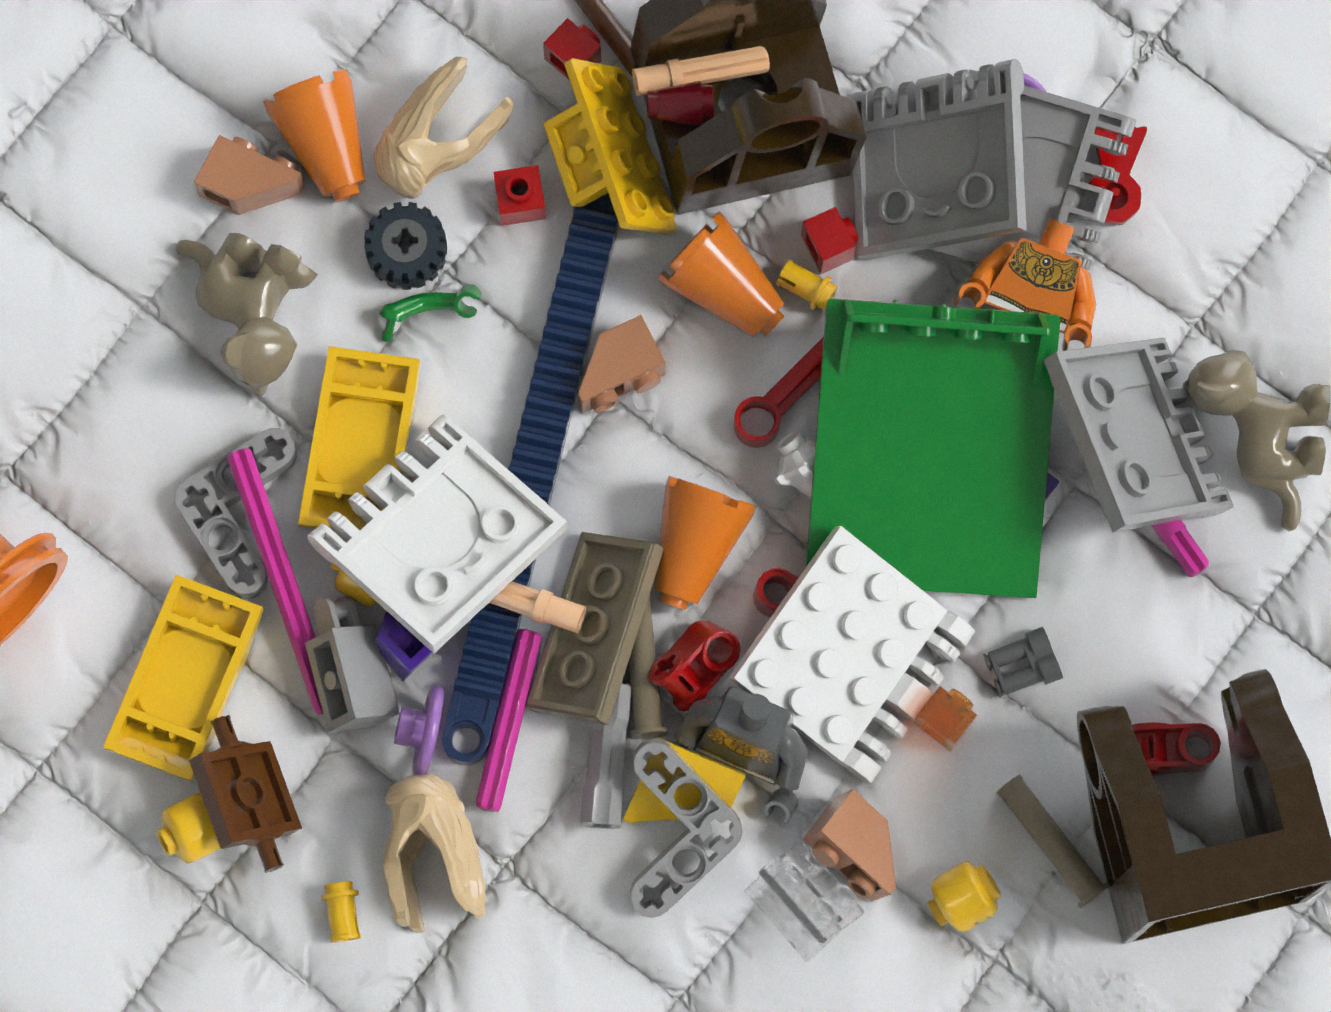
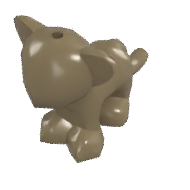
M229 233L216 255L202 243L180 240L176 248L177 254L194 259L200 267L196 288L198 305L210 316L231 322L238 328L235 335L227 339L220 351L225 364L230 367L238 380L251 386L256 395L262 397L266 393L268 385L278 380L285 372L297 347V343L288 328L273 321L275 313L290 289L307 287L318 274L301 263V255L275 244H271L266 251L260 244L240 233ZM245 273H256L254 278L244 277Z
M1231 350L1203 359L1192 369L1188 380L1183 382L1182 387L1186 389L1193 403L1202 411L1212 415L1233 416L1239 429L1237 460L1241 475L1249 483L1270 490L1278 495L1283 504L1282 528L1288 532L1295 530L1300 522L1301 500L1293 480L1303 479L1308 475H1321L1326 447L1322 437L1305 436L1297 442L1293 451H1287L1285 447L1290 427L1326 425L1331 404L1330 386L1321 384L1309 385L1300 392L1294 402L1286 403L1279 398L1258 392L1256 369L1246 352Z

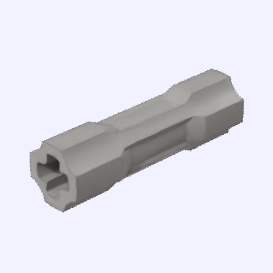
M621 684L609 725L590 722L586 783L583 787L581 826L603 829L621 828L622 779L626 728L629 724L630 685Z

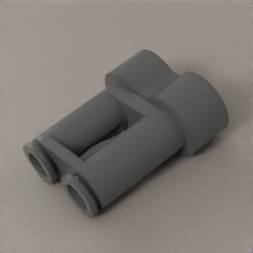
M1043 626L1026 632V638L987 652L988 655L983 654L989 671H992L993 668L998 681L996 679L993 681L999 697H1002V694L1005 696L1042 681L1047 685L1063 679L1059 663ZM1027 658L1028 667L1002 676L1000 667Z

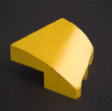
M664 740L732 807L746 776L743 771ZM661 751L657 755L650 754L644 769L646 771L652 768L658 769L665 776L666 782L659 785L665 790L671 779L684 771L677 767L672 775L664 766L663 758L666 754ZM641 779L638 780L622 820L629 823L680 820ZM683 783L675 790L674 800L681 807L690 808L698 804L702 793L695 784Z

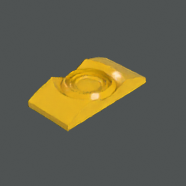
M329 346L298 520L299 527L316 529L323 523L333 530L327 518L337 511L345 516L356 528L361 530L367 523L352 510L348 499L357 492L382 511L365 493L363 485L387 464L393 466L403 475V472L395 463L394 457L401 451H407L415 410L420 359Z
M176 574L103 748L192 782L195 776L189 760L209 750L216 735L211 721L222 716L231 690L246 663L264 610L263 607Z

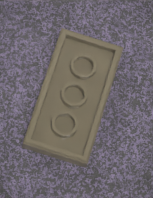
M581 532L560 598L586 606V614L578 633L551 625L525 707L534 712L609 725L664 550L662 546L655 542Z

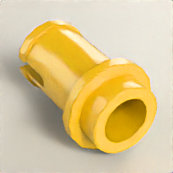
M791 259L782 269L780 277L776 282L778 287H783L810 302V308L813 310L819 307L825 311L827 300L834 298L838 286L831 283V277L827 276L823 279L797 265Z
M352 881L324 885L325 894L321 895V901H326L331 943L360 939L361 933L359 932L355 896L359 895V891L353 889Z

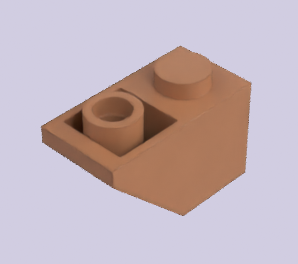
M221 135L215 141L194 181L200 197L239 215L301 195L305 186L301 172H298V166L290 160L277 155L270 159L257 153L258 148L243 138L234 137L233 140H229Z
M642 315L599 334L578 393L579 407L582 413L594 409L595 413L603 412L615 406L620 401L619 396L634 389L636 393H643L661 382L660 377L665 375L666 362Z
M854 789L834 797L803 837V840L813 848L812 854L825 866L835 868L847 879V885L850 890L859 897L869 899L872 902L891 895L896 888L888 820Z

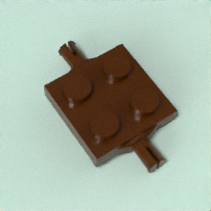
M230 715L218 717L211 721V725H213L220 748L215 751L200 753L190 759L189 762L221 849L239 845L257 847L265 869L264 872L268 873L278 870L284 866V863L281 860L275 839L292 835L302 829L273 746L271 741L255 744L238 741Z

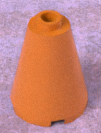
M347 70L333 71L334 81L323 83L321 76L318 75L274 93L275 101L268 99L263 101L266 112L322 196H333L335 203L359 195L361 192L358 186L366 182L352 79H350Z
M718 211L712 218L718 225L712 229L706 224L671 261L672 263L669 267L674 273L670 276L663 270L657 279L666 287L752 337L759 331L767 336L784 318V315L779 311L784 302L727 218Z
M668 476L665 485L659 545L664 550L654 580V590L662 592L659 601L686 610L688 602L698 605L754 516L757 506L742 500L732 499L723 493Z

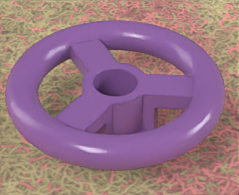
M434 685L430 688L423 711L401 707L394 744L415 747L413 758L414 775L427 774L431 764L444 700V690L439 685Z

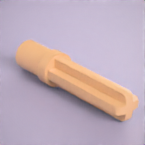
M762 46L680 61L678 59L666 60L663 64L632 69V79L636 95L642 96L647 95V91H656V89L701 81L702 85L766 73L769 71L770 62L767 50Z
M513 581L489 602L529 616L532 621L541 624L548 623L575 633L579 632L586 614V606L554 596L553 592L544 589L539 591Z

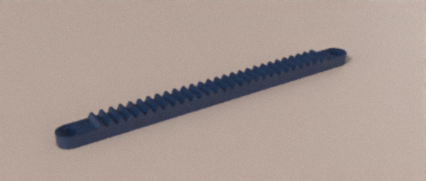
M609 193L583 207L574 206L564 253L560 261L559 273L556 277L555 289L552 293L551 305L547 313V321L543 329L542 340L539 345L538 356L525 401V408L521 416L520 428L517 432L516 444L512 452L511 464L508 468L511 473L549 506L619 228V222ZM536 559L513 582L529 587ZM488 603L471 619L442 735V744L446 755L459 765L476 764L488 752L516 634L523 615ZM470 728L478 733L480 742L473 752L461 753L453 747V737L460 729Z

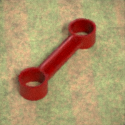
M824 336L763 397H749L739 404L734 415V432L743 444L749 447L760 448L774 441L779 432L781 417L820 379ZM761 408L772 415L774 424L768 434L752 436L747 434L742 428L741 415L749 409Z

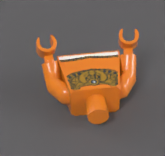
M1049 218L1039 243L1021 237L1019 242L1005 241L980 260L967 283L959 289L953 301L954 305L957 306L961 298L968 297L974 301L975 309H981L982 305L986 303L1004 311L1056 314L1060 317L1059 332L1064 334L1063 351L1067 350L1068 344L1072 340L1081 341L1085 346L1084 348L1090 347L1092 342L1091 329L1096 310L1092 277L1085 268L1081 267L1082 260L1065 254L1075 228Z

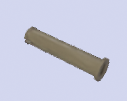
M650 595L629 658L635 730L631 731V738L634 739L658 738L668 734V729L662 725L659 686L655 685L649 678L650 668L656 661Z
M1020 774L996 792L1081 902L1078 903L1080 908L1090 903L1110 887L1108 882L1103 884L1023 781Z

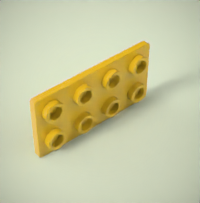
M574 58L565 62L564 65L577 104L544 122L543 125L571 206L583 207L609 193L621 228L662 234H671L677 231L678 228L674 219V206L664 191L659 176L660 166L648 145L645 136L646 126L642 117L637 113L632 99V86L629 78L620 67Z

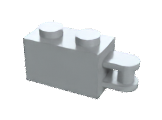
M339 597L335 602L329 598L318 599L313 607V616L319 636L306 642L305 645L328 733L373 728L400 714L396 692L391 682L386 660L375 641L378 635L377 625L360 624L357 608L351 597Z

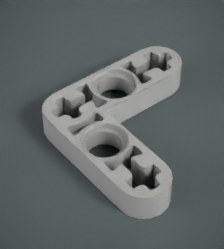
M270 428L262 431L185 480L178 486L175 493V504L182 518L230 591L235 596L243 599L259 596L267 586L268 575L262 560L228 510L229 507L240 501L241 497L237 487H230L223 481V474L230 466L227 459L230 453L239 449L249 448L254 452L256 459L259 460L268 453L266 445L271 441H274L278 446L284 443L286 446L282 449L284 457L281 460L277 461L275 457L269 456L260 462L261 467L265 470L260 473L263 485L286 472L293 466L297 458V449L292 437L280 428ZM192 491H196L199 495L209 494L203 500L212 518H209L206 522L195 506L185 507L190 502L188 494ZM218 510L222 512V515L214 516ZM205 522L200 529L196 527V524ZM220 526L228 527L234 532L232 545L224 550H216L209 545L210 533ZM242 548L247 550L246 553L239 554L245 567L249 571L255 568L258 569L253 575L255 583L249 587L245 582L235 584L234 581L239 578V573L231 560L225 566L221 565L222 561L234 558Z
M657 738L647 739L639 744L634 752V769L642 782L681 820L687 829L654 859L631 884L630 896L633 907L641 915L650 918L659 917L673 907L738 845L743 832L740 818L736 812L670 744ZM648 751L654 755L659 754L661 751L666 754L663 758L664 766L672 775L677 767L684 771L673 777L665 790L659 786L666 782L665 776L656 768H652L649 771L644 769L647 764L644 755ZM683 783L695 784L701 790V800L693 807H681L674 800V793L677 787ZM716 819L718 822L723 823L727 819L730 820L729 831L731 836L727 839L721 835L716 836L709 843V849L714 851V853L708 857L702 845L692 838L699 834L704 842L713 832L710 824L711 821ZM680 850H693L699 856V866L692 873H679L673 867V857ZM661 867H665L670 878L680 885L673 889L669 881L660 890V897L662 899L660 903L657 904L655 901L649 900L644 904L641 901L644 897L641 887L645 884L650 888L656 887L663 880V874L658 872Z

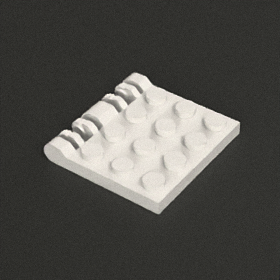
M441 415L428 427L430 435L422 432L415 438L419 450L434 463L426 469L405 451H401L394 457L397 466L413 483L393 466L387 464L363 485L365 493L382 511L358 492L348 499L352 510L367 523L366 526L359 530L345 516L336 511L327 518L333 530L321 523L307 536L308 541L327 561L338 566L433 653L437 652L567 530V521L445 415Z
M835 526L728 678L744 691L750 694H761L769 702L789 710L793 714V728L854 776L867 784H871L881 770V767L866 754L854 748V745L857 743L878 760L886 762L892 753L884 743L864 732L873 719L889 734L903 738L908 730L907 727L891 713L883 710L881 706L885 702L906 719L914 721L932 696V692L918 680L906 674L905 671L909 667L930 684L938 686L943 680L944 675L935 666L916 655L923 645L926 644L938 656L954 663L960 655L958 649L946 639L934 633V629L954 644L963 648L970 641L975 630L959 616L945 609L842 526Z

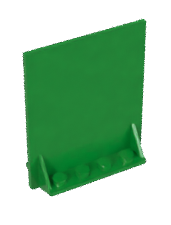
M828 299L826 302L806 567L835 526H842L923 591L1037 598L1054 388L1044 359L1058 352L1060 317L1056 314L950 307L945 304L942 306L898 303L897 300H893V303Z

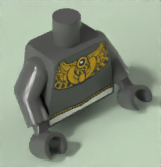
M729 687L721 698L714 696L695 701L687 711L674 735L677 741L671 743L685 749L694 747L693 750L770 784L780 786L766 803L764 815L766 818H769L775 805L782 807L786 813L783 824L788 823L798 807V798L793 793V790L799 789L808 756L806 744L797 731L793 729V714L789 710L769 702L761 694H750L736 687Z

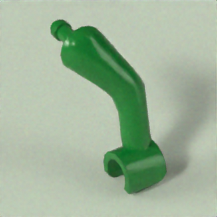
M468 284L461 287L458 293H420L386 304L379 312L381 317L387 319L384 332L382 333V340L385 342L393 340L396 322L405 321L412 315L426 311L455 309L459 316L471 318L475 316L477 309L464 304L461 298L471 297L479 299L481 291L475 285Z

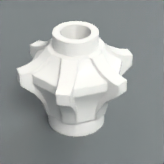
M795 431L785 437L777 446L781 454L779 463L773 469L776 473L773 479L777 485L792 486L802 494H806L811 500L816 437L803 436L800 431Z

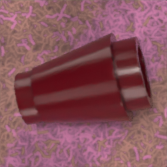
M701 81L656 89V91H647L648 119L657 118V120L701 126L702 122H707L714 117L712 85H701Z

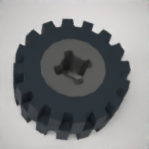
M401 202L393 203L394 208L390 210L385 206L379 210L380 215L377 218L372 217L369 222V229L365 231L364 248L371 270L374 271L375 276L380 281L385 280L387 285L392 288L400 285L403 290H411V285L417 284L418 288L426 286L425 281L429 278L433 281L438 276V270L440 268L443 269L446 263L447 240L441 221L437 216L434 217L431 210L427 207L418 208L417 203L409 202L408 206H402Z

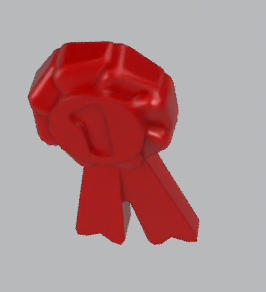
M1145 126L1134 127L1131 138L1122 136L1121 142L1129 145L1126 155L1117 156L1096 148L1099 164L1114 168L1115 171L1120 173L1117 183L1096 177L1088 183L1114 192L1105 223L1101 224L1123 225L1140 209L1141 188L1129 174L1146 136L1147 127ZM1095 128L1094 134L1117 141L1116 134Z

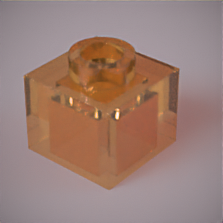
M939 686L917 714L913 723L951 752L973 724L977 714L971 710L974 706L973 703L961 692L954 688L947 692Z

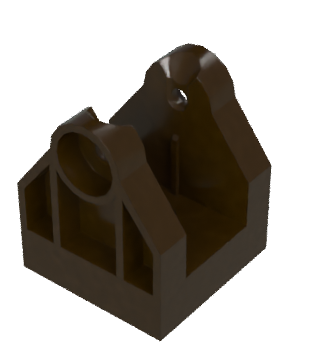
M650 0L639 7L630 47L635 68L663 64L666 60L678 59L680 61L758 46L764 47L769 56L770 66L769 71L766 73L735 78L750 81L759 86L762 91L754 89L747 92L725 111H722L718 105L720 93L724 87L735 79L702 84L712 85L714 117L707 122H702L701 126L657 120V118L650 119L677 215L851 175L867 137L856 100L840 95L820 29V24L827 7L826 0ZM643 95L646 103L647 95Z
M1267 669L1243 674L1239 678L1230 681V687L1221 691L1236 802L1246 838L1179 854L1175 852L1161 796L1137 742L1126 708L1124 706H1101L1077 712V731L1085 768L1093 830L1106 882L1110 885L1108 890L1122 944L1304 903L1331 885V837L1311 763L1282 704L1275 681Z

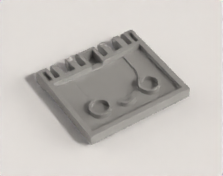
M1017 59L997 62L995 66L993 64L983 65L979 68V99H975L974 80L968 69L956 71L954 76L950 73L918 79L916 85L913 81L901 83L898 88L897 116L896 107L894 106L895 97L888 86L852 94L851 99L856 100L867 137L853 168L855 229L859 238V242L856 243V257L863 260H871L1027 231L1020 95L1024 90V75L1022 66Z
M970 69L969 72L975 85V99H979V73ZM1024 85L1020 101L1027 231L936 247L929 250L978 264L983 257L1005 241L1019 242L1021 237L1039 243L1049 218L1074 227L1072 236L1077 237L1078 240L1087 243H1098L1101 235L1100 232L1066 221L1070 213L1088 220L1105 223L1114 192L1080 182L1081 173L1092 177L1117 183L1120 173L1115 171L1114 168L1105 165L1099 166L1085 160L1090 145L1102 149L1109 154L1117 156L1126 155L1129 145L1094 134L1095 128L1131 138L1136 119ZM1065 252V254L1082 260L1081 267L1090 270L1092 260L1088 259L1087 256L1074 252Z
M1165 338L1058 351L1044 359L1052 386L1056 390L1068 420V426L1074 435L1084 460L1086 471L1092 480L1102 505L1103 513L1113 533L1202 516V518L1224 513L1234 507L1227 489L1209 491L1224 482L1220 472L1202 474L1198 465L1206 462L1213 454L1209 445L1194 448L1190 446L1204 439L1205 434L1194 407L1178 409L1174 407L1188 400L1189 395L1186 389L1167 390L1164 381L1172 378L1179 372L1175 362L1160 363L1172 356Z

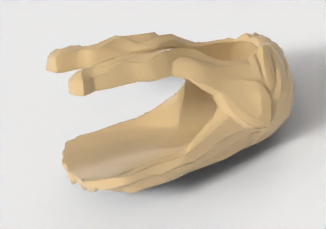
M461 56L454 57L439 67L425 82L419 85L406 103L394 115L391 124L384 129L383 135L375 147L373 158L377 175L388 187L404 198L414 199L422 194V188H425L437 175L457 169L469 162L487 146L497 131L502 129L509 121V114L513 109V101L507 96L466 138L451 142H434L428 139L430 126L435 115L464 78L467 58Z
M435 774L412 775L395 782L388 789L385 801L392 812V829L385 848L383 861L384 876L394 920L401 926H409L415 932H425L418 891L413 875V865L425 842L429 840L432 841L442 854L451 890L456 901L465 912L469 911L472 913L476 920L482 918L485 914L486 894L479 849L469 820L464 813V805L458 798L455 788L448 780Z

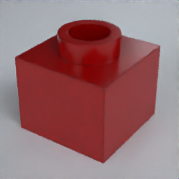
M567 18L543 43L544 59L569 80L564 65L565 62L574 58L601 63V46L599 45L601 41L589 27L584 24H580L578 27Z
M538 165L493 172L501 226L546 219ZM525 187L528 189L521 196L514 195L511 192V189Z
M836 207L803 221L801 237L820 274L854 259L855 243L859 242L858 234L851 220L848 217L842 219Z

